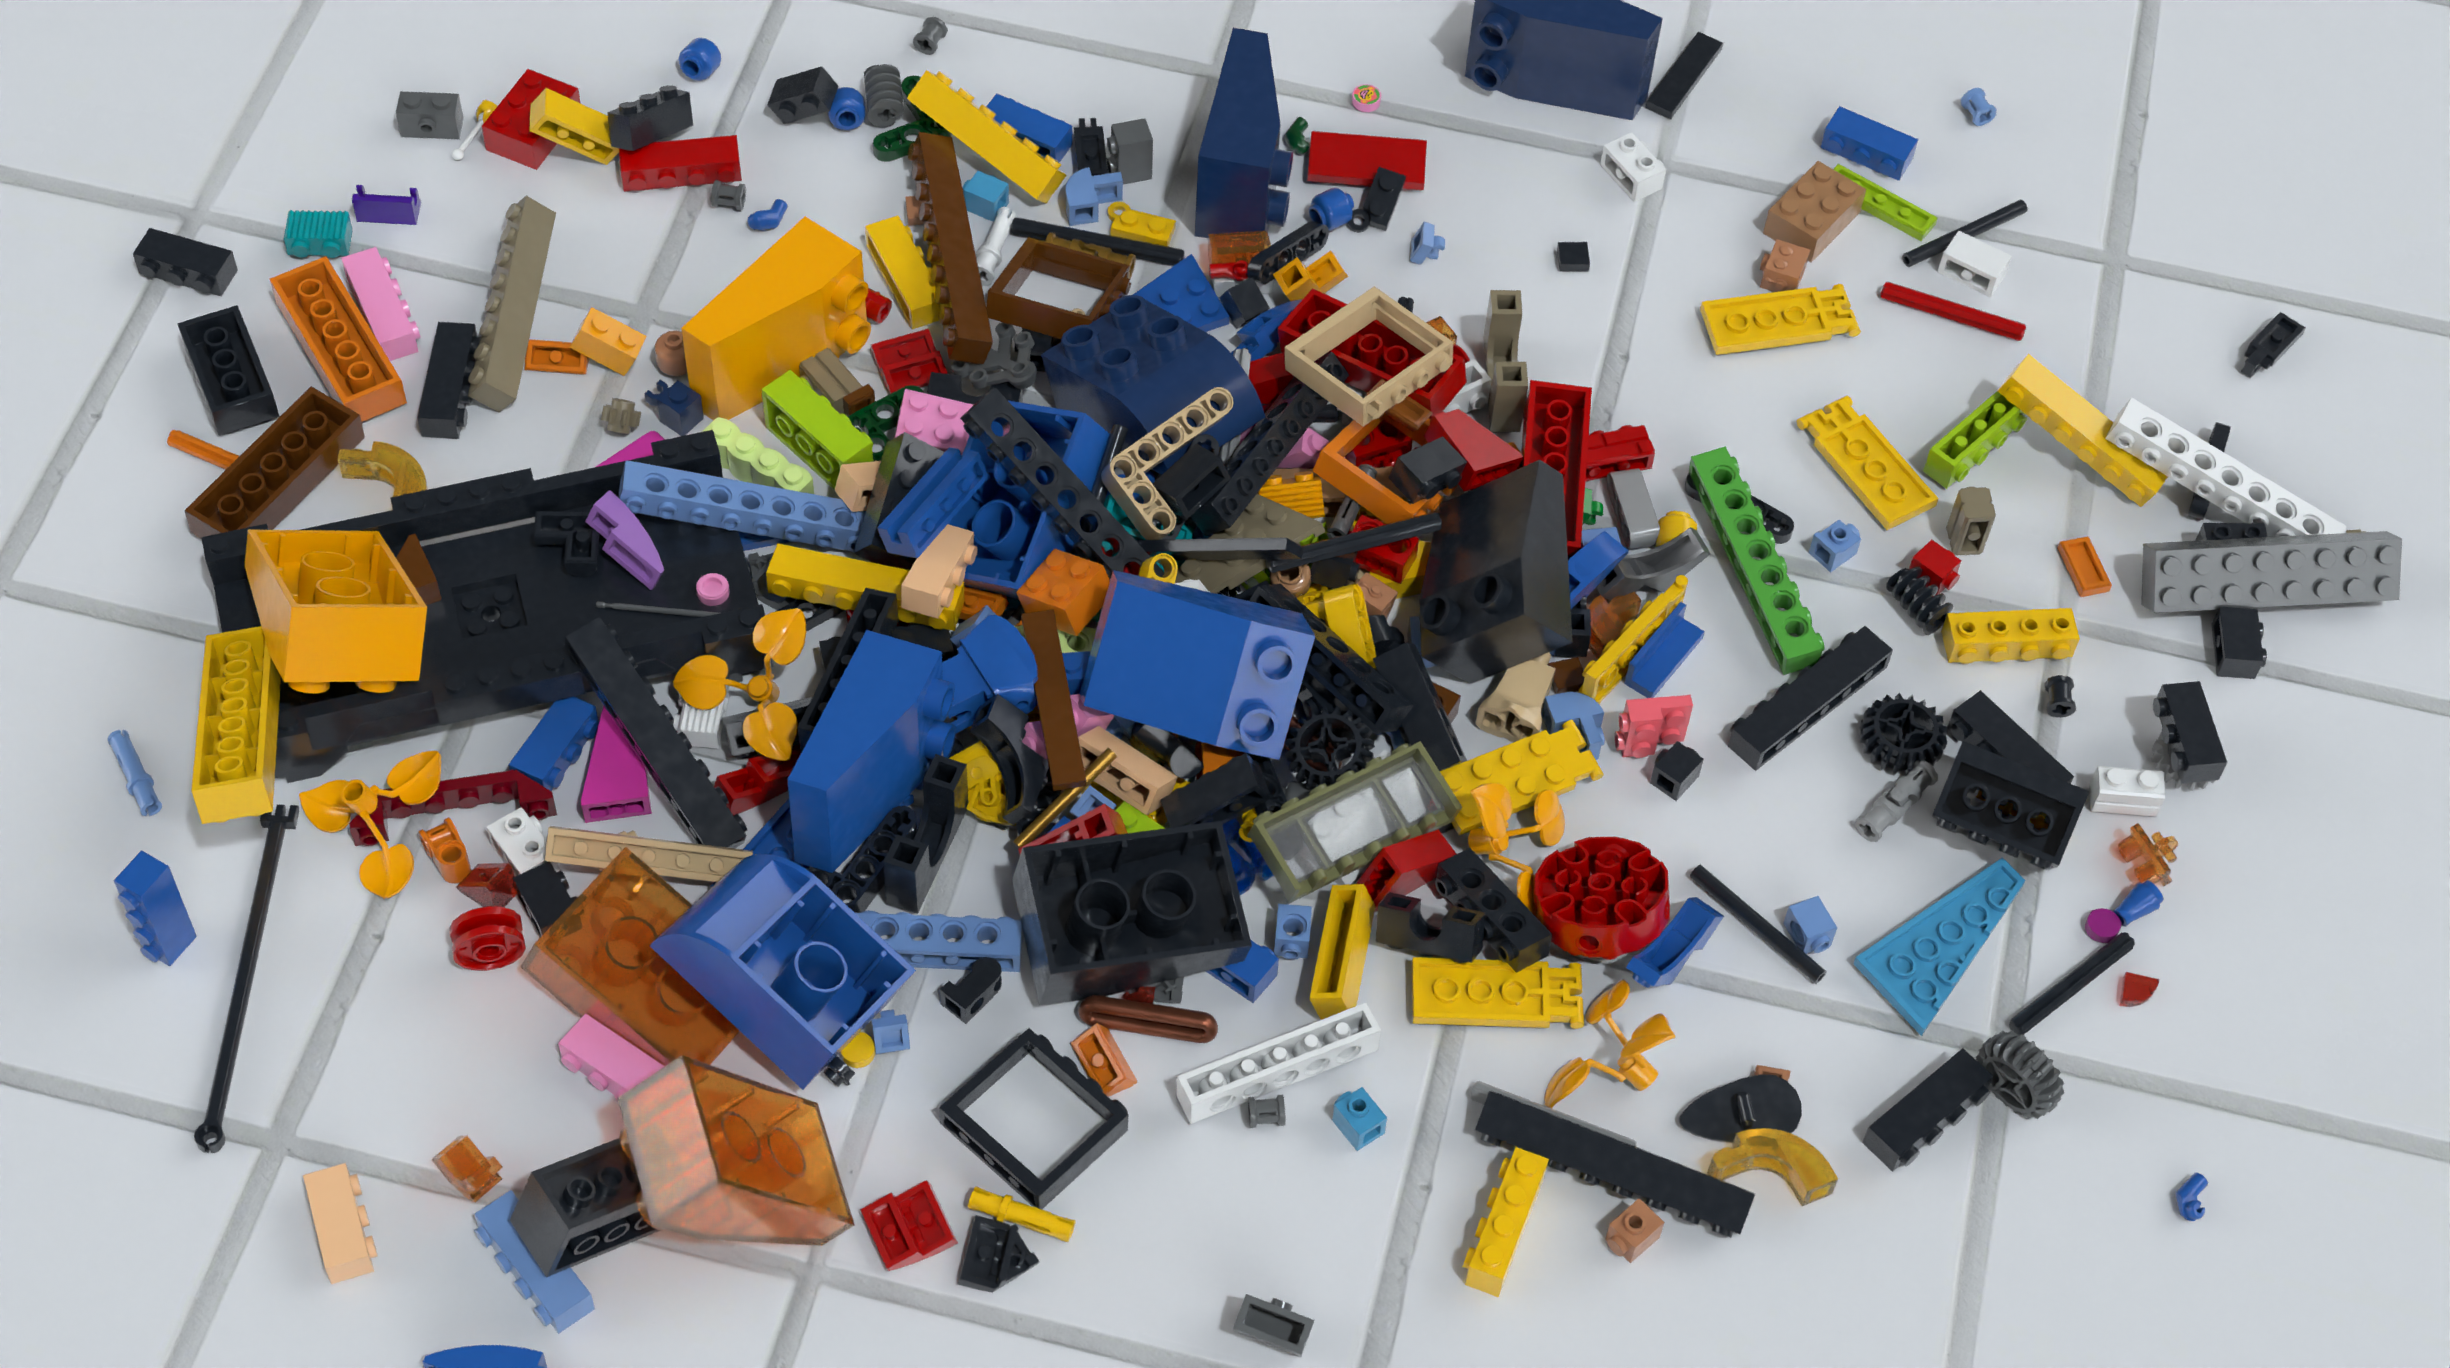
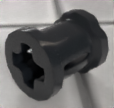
M2063 675L2048 678L2044 683L2045 690L2049 694V702L2046 706L2047 713L2050 716L2059 718L2072 715L2076 711V704L2072 700L2071 690L2074 688L2073 679Z

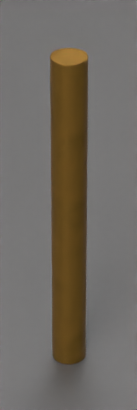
M1108 747L1085 770L1086 786L1065 789L1013 841L1015 845L1021 848L1032 842L1117 758V755Z

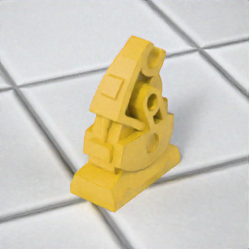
M979 741L950 757L949 759L967 764L968 805L966 809L988 823L994 822L1002 825L1016 826L1017 823L1012 825L1002 818L1006 804L1004 781L998 764L987 747Z

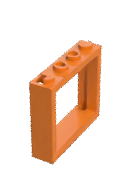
M1383 413L1379 418L1372 420L1364 427L1353 420L1321 450L1312 471L1387 524L1425 515L1428 511L1433 513L1442 502L1443 496L1449 497L1457 487L1456 485L1452 489L1445 488L1431 499L1427 500L1424 498L1410 505L1344 458L1383 420L1423 446L1428 443L1424 435L1430 425L1431 419L1429 418L1414 432L1386 413Z

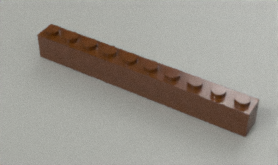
M919 132L915 143H911L909 146L908 159L912 161V180L916 182L915 197L920 203L919 218L924 224L923 239L927 241L928 245L927 260L931 262L932 266L931 281L935 283V302L939 304L940 309L939 324L943 325L944 330L943 345L947 346L949 360L984 364L993 345V338L952 137Z

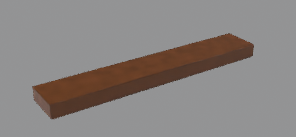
M1054 609L1021 614L1024 637L1034 654L1038 667V680L1034 684V691L1053 791L1086 786V776Z

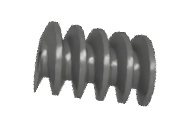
M873 65L864 71L868 120L877 127L886 128L893 125L904 113L900 71L892 65Z

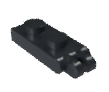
M1079 118V127H1074L1077 171L1090 168L1092 176L1108 174L1103 126H1097L1096 118H1090V127H1085V118Z

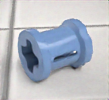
M1971 89L1961 98L1962 107L1969 110L1973 117L1972 121L1976 126L1987 124L1996 116L1997 110L1995 106L1990 105L1985 99L1983 89Z

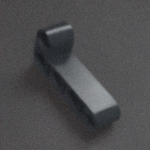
M897 806L891 809L843 874L836 871L833 873L812 866L807 870L814 874L842 901L846 899L853 900L850 903H845L853 912H864L885 885L883 861L887 853H880L879 851H889L896 834L914 840L917 832V817L914 810L907 806ZM871 875V877L862 878L860 876Z

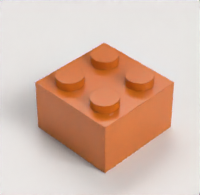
M1054 549L1019 588L1016 594L1025 613L1054 609L1057 629L1077 636L1102 608L1110 579L1104 565Z

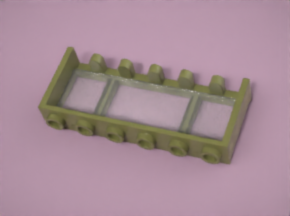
M1420 741L1412 746L1406 743L1397 747L1391 752V756L1383 760L1381 757H1376L1367 763L1365 769L1357 773L1350 770L1338 777L1336 783L1328 787L1326 784H1321L1311 790L1308 797L1302 800L1295 797L1281 806V810L1273 814L1270 811L1260 814L1253 820L1254 824L1247 836L1254 842L1284 891L1287 904H1290L1373 862L1383 847L1435 831L1453 822L1462 806Z

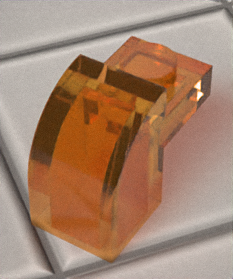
M1635 591L1625 596H1617L1609 604L1599 595L1588 608L1591 613L1589 649L1597 660L1601 657L1607 643L1611 640L1616 641L1620 637L1625 624L1630 620L1637 619L1642 600Z
M467 1135L458 1136L431 1159L447 1180L472 1202L478 1201L502 1180L497 1172L503 1166L494 1156L484 1157Z

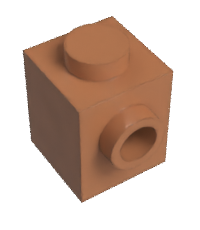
M1639 1198L1609 1224L1605 1240H1607L1608 1246L1616 1255L1623 1256L1629 1263H1632L1660 1238L1665 1222Z

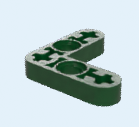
M908 76L901 83L902 98L917 121L880 133L874 138L873 153L880 161L889 162L907 156L910 144L915 143V141L906 139L908 135H918L919 132L947 137L952 136V133L936 122L938 127H934L935 120L920 111L917 106L906 99L920 80V76Z
M914 385L905 386L849 415L848 418L854 427H865V433L871 438L873 444H881L885 449L886 443L890 440L884 433L897 426L899 409L901 408L905 389L924 393V391ZM882 410H889L894 413L890 418H880L877 415ZM884 449L880 452H873V461L882 460Z

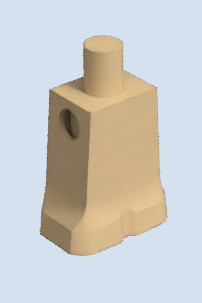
M1550 652L1507 669L1496 690L1478 708L1476 725L1481 730L1497 737L1507 738L1511 742H1516L1540 732L1544 699L1550 693L1556 669L1548 666L1551 658Z

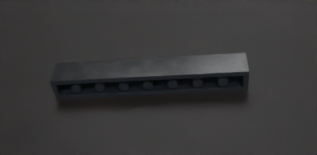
M598 617L567 635L564 647L696 844L734 849L742 845L747 836L745 834L747 827L737 813L735 815L731 813L726 805L729 801L724 791L719 786L716 788L708 779L710 772L701 759L696 761L690 752L692 745L687 736L682 731L678 733L671 724L674 721L672 714L664 704L659 706L653 697L656 693L652 684L646 677L641 679L635 670L637 663L628 650L622 651L616 642L619 640V637L610 623L605 625L602 619Z
M1489 1091L1475 1128L1476 1131L1482 1133L1480 1139L1499 1147L1502 1141L1512 1144L1517 1148L1549 1159L1547 1166L1559 1171L1566 1172L1567 1167L1581 1172L1579 1175L1580 1179L1595 1185H1599L1600 1180L1606 1181L1614 1185L1612 1188L1613 1192L1625 1197L1632 1198L1633 1193L1647 1198L1645 1204L1665 1212L1666 1207L1669 1206L1680 1210L1678 1217L1698 1225L1700 1219L1713 1223L1712 1231L1732 1238L1733 1232L1741 1234L1756 1194L1495 1091Z

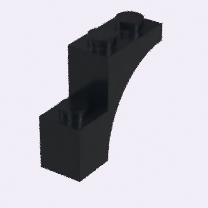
M997 694L979 707L970 732L987 747L998 764L1006 793V804L1002 818L1014 825L1024 817H1031L1038 807V801L1036 800L1039 792L1047 783L1048 777L1046 773L1049 766L1048 761L1021 742L1026 735L1024 727L1029 716Z

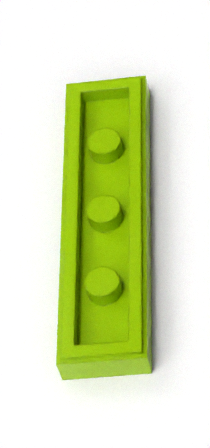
M1837 164L1833 169L1866 189L1862 210L1922 242L1936 225L1938 217L1840 164Z

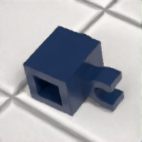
M660 379L656 383L657 391L660 394H653L649 390L644 393L647 403L658 406L660 422L680 436H685L704 419L701 395L679 380L668 387Z

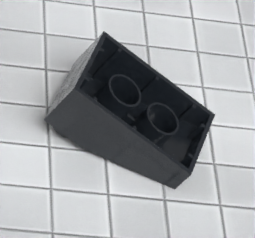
M1538 460L1439 504L1438 514L1442 519L1441 529L1433 533L1419 600L1421 657L1471 684L1573 643L1563 474L1543 461Z
M1222 821L1023 847L1012 884L1039 1005L1081 1000L1092 995L1107 996L1243 962L1252 946Z

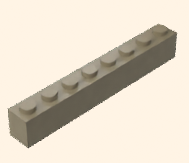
M525 196L517 204H511L505 215V218L508 220L506 228L500 237L502 246L495 260L497 269L490 282L492 291L485 305V311H487L486 318L479 330L481 340L474 353L476 362L468 380L471 383L468 396L497 412H501L517 398L556 212L528 196Z

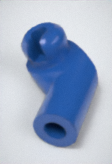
M776 199L770 210H760L750 214L748 217L749 227L753 230L777 228L788 208L787 203L781 199Z
M2197 1172L2176 1192L2180 1215L2189 1221L2201 1219L2205 1214V1207H2200L2202 1203L2197 1199V1196L2206 1188L2208 1181L2202 1174Z

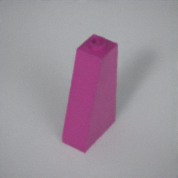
M604 705L581 797L585 823L652 814L647 769Z

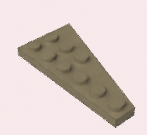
M1256 494L1230 528L1214 533L1209 539L1287 537L1300 545V541L1312 534L1318 537L1325 532V529L1321 522ZM1266 559L1186 560L1177 570L1175 583H1181L1188 579L1200 580L1211 593H1217L1226 587L1231 590L1266 569Z

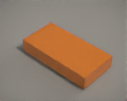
M2089 536L2059 542L2057 549L2080 597L2110 592L2112 584Z

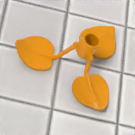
M798 608L776 611L765 615L757 622L753 631V643L759 652L766 654L764 658L765 676H755L748 684L726 679L728 675L727 663L719 657L703 655L683 665L673 680V686L689 705L700 710H710L720 705L726 697L725 685L748 692V695L759 703V712L751 713L745 718L743 722L745 740L760 754L780 761H789L791 759L798 731V720L796 714L789 706L776 702L779 698L780 690L778 685L772 681L774 674L772 673L770 661L772 658L777 664L785 666L794 662L801 654L806 638V619L803 611Z
M426 751L410 756L396 764L387 776V784L393 789L392 791L379 789L376 785L369 788L363 781L354 779L351 781L334 780L315 789L299 793L301 805L306 816L321 831L333 833L343 830L349 824L351 814L356 813L365 820L380 843L382 851H374L366 856L360 866V879L368 891L383 899L396 895L406 886L413 873L414 858L411 851L403 844H397L388 848L387 842L369 814L373 813L377 808V795L395 798L399 795L400 799L408 805L421 804L431 798L440 783L441 755L438 751Z
M1498 783L1478 786L1471 790L1470 793L1477 803L1483 828L1470 831L1468 837L1469 848L1477 855H1489L1490 861H1499L1524 871L1518 876L1517 896L1536 916L1535 874H1533L1532 868L1499 854L1508 848V837L1540 831L1543 845H1556L1561 840L1565 829V817L1559 797L1552 790L1540 792L1534 804V815L1537 825L1506 831V828H1508L1507 820H1509L1512 814V801L1507 788Z
M1623 979L1615 984L1612 989L1602 993L1588 1008L1585 1019L1592 1025L1605 1018L1624 1046L1621 1051V1057L1617 1062L1620 1067L1619 1071L1592 1059L1583 1061L1581 1057H1577L1560 1068L1551 1078L1545 1092V1106L1553 1108L1557 1102L1577 1089L1586 1080L1591 1067L1616 1077L1620 1082L1627 1079L1638 1091L1648 1088L1656 1080L1658 1071L1641 1053L1676 1038L1668 1019L1661 1013L1653 1015L1634 1030L1631 1039L1627 1041L1613 1021L1612 1012L1619 1009L1627 1000L1630 991L1628 982Z

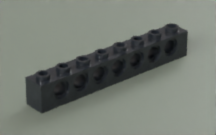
M1332 351L1314 361L1342 383L1349 376L1347 370ZM1295 376L1265 412V418L1254 426L1224 464L1231 480L1190 516L1205 536L1228 529L1234 524L1329 402Z
M996 387L987 392L960 418L965 423L963 427L972 438L979 439L987 447L986 453L994 462L1001 463L1009 471L1008 477L1016 486L1020 488L1023 486L1031 495L1030 501L1042 512L1045 510L1053 519L1052 525L1062 535L1067 534L1075 543L1074 549L1084 559L1089 558L1090 561L1104 565L1109 579H1111L1113 570L1123 572L1125 565L1132 567L1134 575L1139 576L1142 563L1150 558V556ZM993 421L998 422L1003 427L1002 437L993 433L991 429ZM1014 446L1023 448L1025 451L1024 461L1015 457L1013 452ZM1037 469L1042 470L1047 475L1046 485L1040 484L1037 481ZM1059 493L1067 496L1069 500L1068 509L1062 508L1059 505ZM1081 517L1089 520L1091 524L1089 533L1081 529ZM1103 541L1110 543L1113 553L1111 557L1103 553ZM1155 562L1154 572L1162 578L1164 571Z

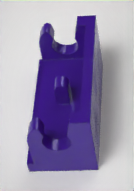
M356 185L358 194H353L352 203L357 222L417 225L421 207V199H419L417 188H410V197L366 194L363 185Z

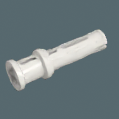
M1009 207L998 209L985 244L979 247L975 253L982 286L990 285L995 278L994 270L1002 261L1001 249L1013 219L1016 217L1015 212L1012 211L1009 218H1007L1010 211Z

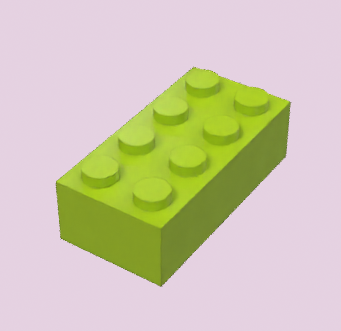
M789 370L761 389L766 428L834 490L842 464L874 462L871 438L865 432L857 430L845 414L838 413L825 396H819L805 378H799L793 371Z

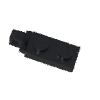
M2280 312L2249 344L2244 354L2247 359L2241 372L2251 378L2258 372L2261 366L2266 370L2270 366L2272 367L2303 335L2306 327Z

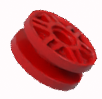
M487 906L472 909L453 920L449 928L453 943L452 953L454 961L461 967L470 970L487 971L505 967L522 957L526 949L522 934L521 917L517 912L509 908Z

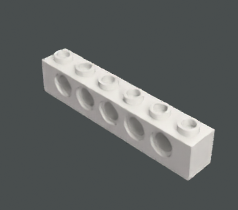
M1363 1003L1178 1075L1176 1096L1190 1124L1248 1102V1097L1258 1098L1377 1051L1381 1029L1367 1003Z

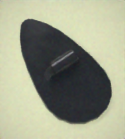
M1760 1074L1734 1081L1702 1095L1680 1115L1679 1123L1684 1130L1712 1141L1741 1144L1775 1143L1786 1139L1797 1128L1802 1116V1104L1797 1091L1787 1080L1776 1075Z

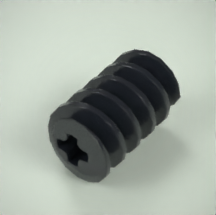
M1921 567L1901 569L1889 578L1886 583V589L1889 592H1893V597L1896 601H1900V605L1904 610H1908L1909 616L1915 619L1916 624L1920 628H1923L1925 635H1930L1943 626L1947 613H1950L1954 606L1951 602L1943 604L1946 599L1943 593L1935 595L1938 587L1936 584L1928 586L1931 580L1928 575L1920 577L1923 572Z

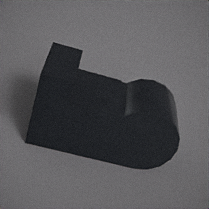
M983 957L975 961L972 965V972L957 986L948 981L940 989L941 1005L967 1024L1001 989L1002 969L1000 963L991 957Z

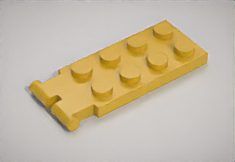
M1836 284L1831 290L1817 291L1816 287L1702 301L1700 307L1716 355L1831 340L1834 334L1849 333V336L1855 337L1861 332L1854 312L1850 309L1851 304L1843 284Z
M1848 395L1824 406V411L1817 409L1797 419L1796 423L1799 429H1807L1815 438L1814 446L1886 530L1937 505L1939 498L1865 414L1861 416L1857 414L1851 407L1853 402Z
M1677 576L1675 582L1664 593H1661L1653 602L1651 600L1647 601L1641 609L1639 617L1635 621L1630 620L1626 623L1620 637L1616 641L1611 640L1607 643L1601 657L1597 661L1592 660L1588 663L1582 673V676L1585 678L1578 693L1585 694L1600 704L1627 675L1630 661L1677 605L1683 602L1688 584L1686 576Z
M1574 720L1565 722L1562 725L1563 730L1549 735L1547 730H1543L1440 771L1462 806V809L1452 822L1458 835L1483 826L1477 803L1470 793L1471 790L1478 786L1489 783H1498L1505 786L1511 797L1512 814L1534 806L1536 797L1544 790H1552L1559 796L1574 790L1577 781L1587 777H1591L1592 781L1602 778L1604 774L1590 750L1582 753L1579 752L1587 743Z
M1413 957V1024L1549 1028L1550 1022L1570 1023V1027L1574 1029L1584 1027L1583 998L1580 996H1570L1580 995L1583 992L1580 963H1570L1568 968H1549L1548 962L1538 961L1516 973L1508 963L1502 960L1475 959L1472 963H1457L1452 961L1451 958Z

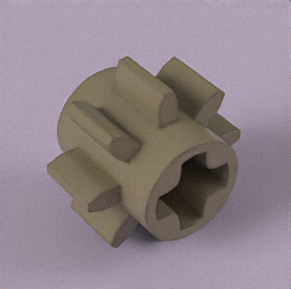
M612 398L611 405H603L601 420L608 421L607 430L630 434L631 427L636 428L639 426L641 412L634 410L635 402Z

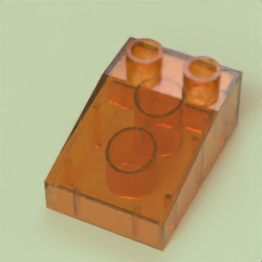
M627 847L614 858L540 937L521 965L524 971L578 1017L582 1018L585 1013L692 1085L740 1032L650 947L652 942L684 914L692 904Z
M681 1055L617 1098L625 1126L620 1131V1143L626 1155L635 1163L642 1188L637 1194V1206L644 1220L653 1228L658 1230L666 1229L702 1240L823 1246L855 1226L818 1103Z

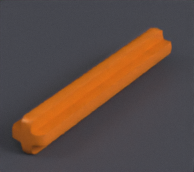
M172 430L167 439L169 446L223 469H227L239 457L179 430Z

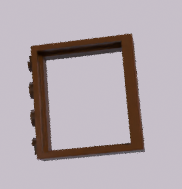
M1028 237L988 291L986 305L988 318L1061 339L1067 330L1079 325H1089L1110 312V305L1123 295H1128L1131 287L1130 279H1128L1130 265ZM1033 270L1106 290L1089 316L1015 296Z

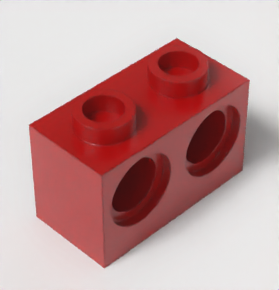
M1383 420L1345 456V459L1356 467L1367 464L1373 468L1383 467L1382 461L1387 456L1392 455L1398 458L1410 452L1413 439Z
M1361 515L1351 533L1386 524L1378 519H1371ZM1412 537L1358 551L1355 563H1359L1360 568L1402 584L1417 557L1419 538Z

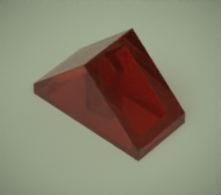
M509 863L477 864L456 886L462 894L482 907H505L516 896L513 882L515 875Z

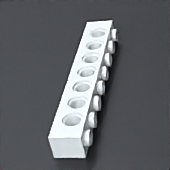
M2132 397L2118 413L2105 438L2243 522L2265 523L2268 537L2344 533L2347 527Z

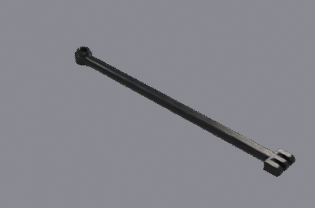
M277 804L275 815L269 812L262 814L260 817L262 828H268L205 1120L203 1124L198 1126L194 1134L198 1148L205 1153H209V1151L216 1153L225 1144L226 1138L222 1129V1122L285 830L296 829L299 816L298 805H290L288 816H285L286 806ZM211 1138H216L217 1140H215L212 1143H209L208 1147V1144H206V1142Z

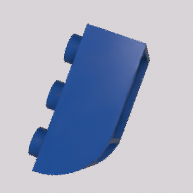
M756 854L742 859L650 945L653 950L802 1090L871 1022V1019L890 1002L916 971L814 874L788 859L770 854Z

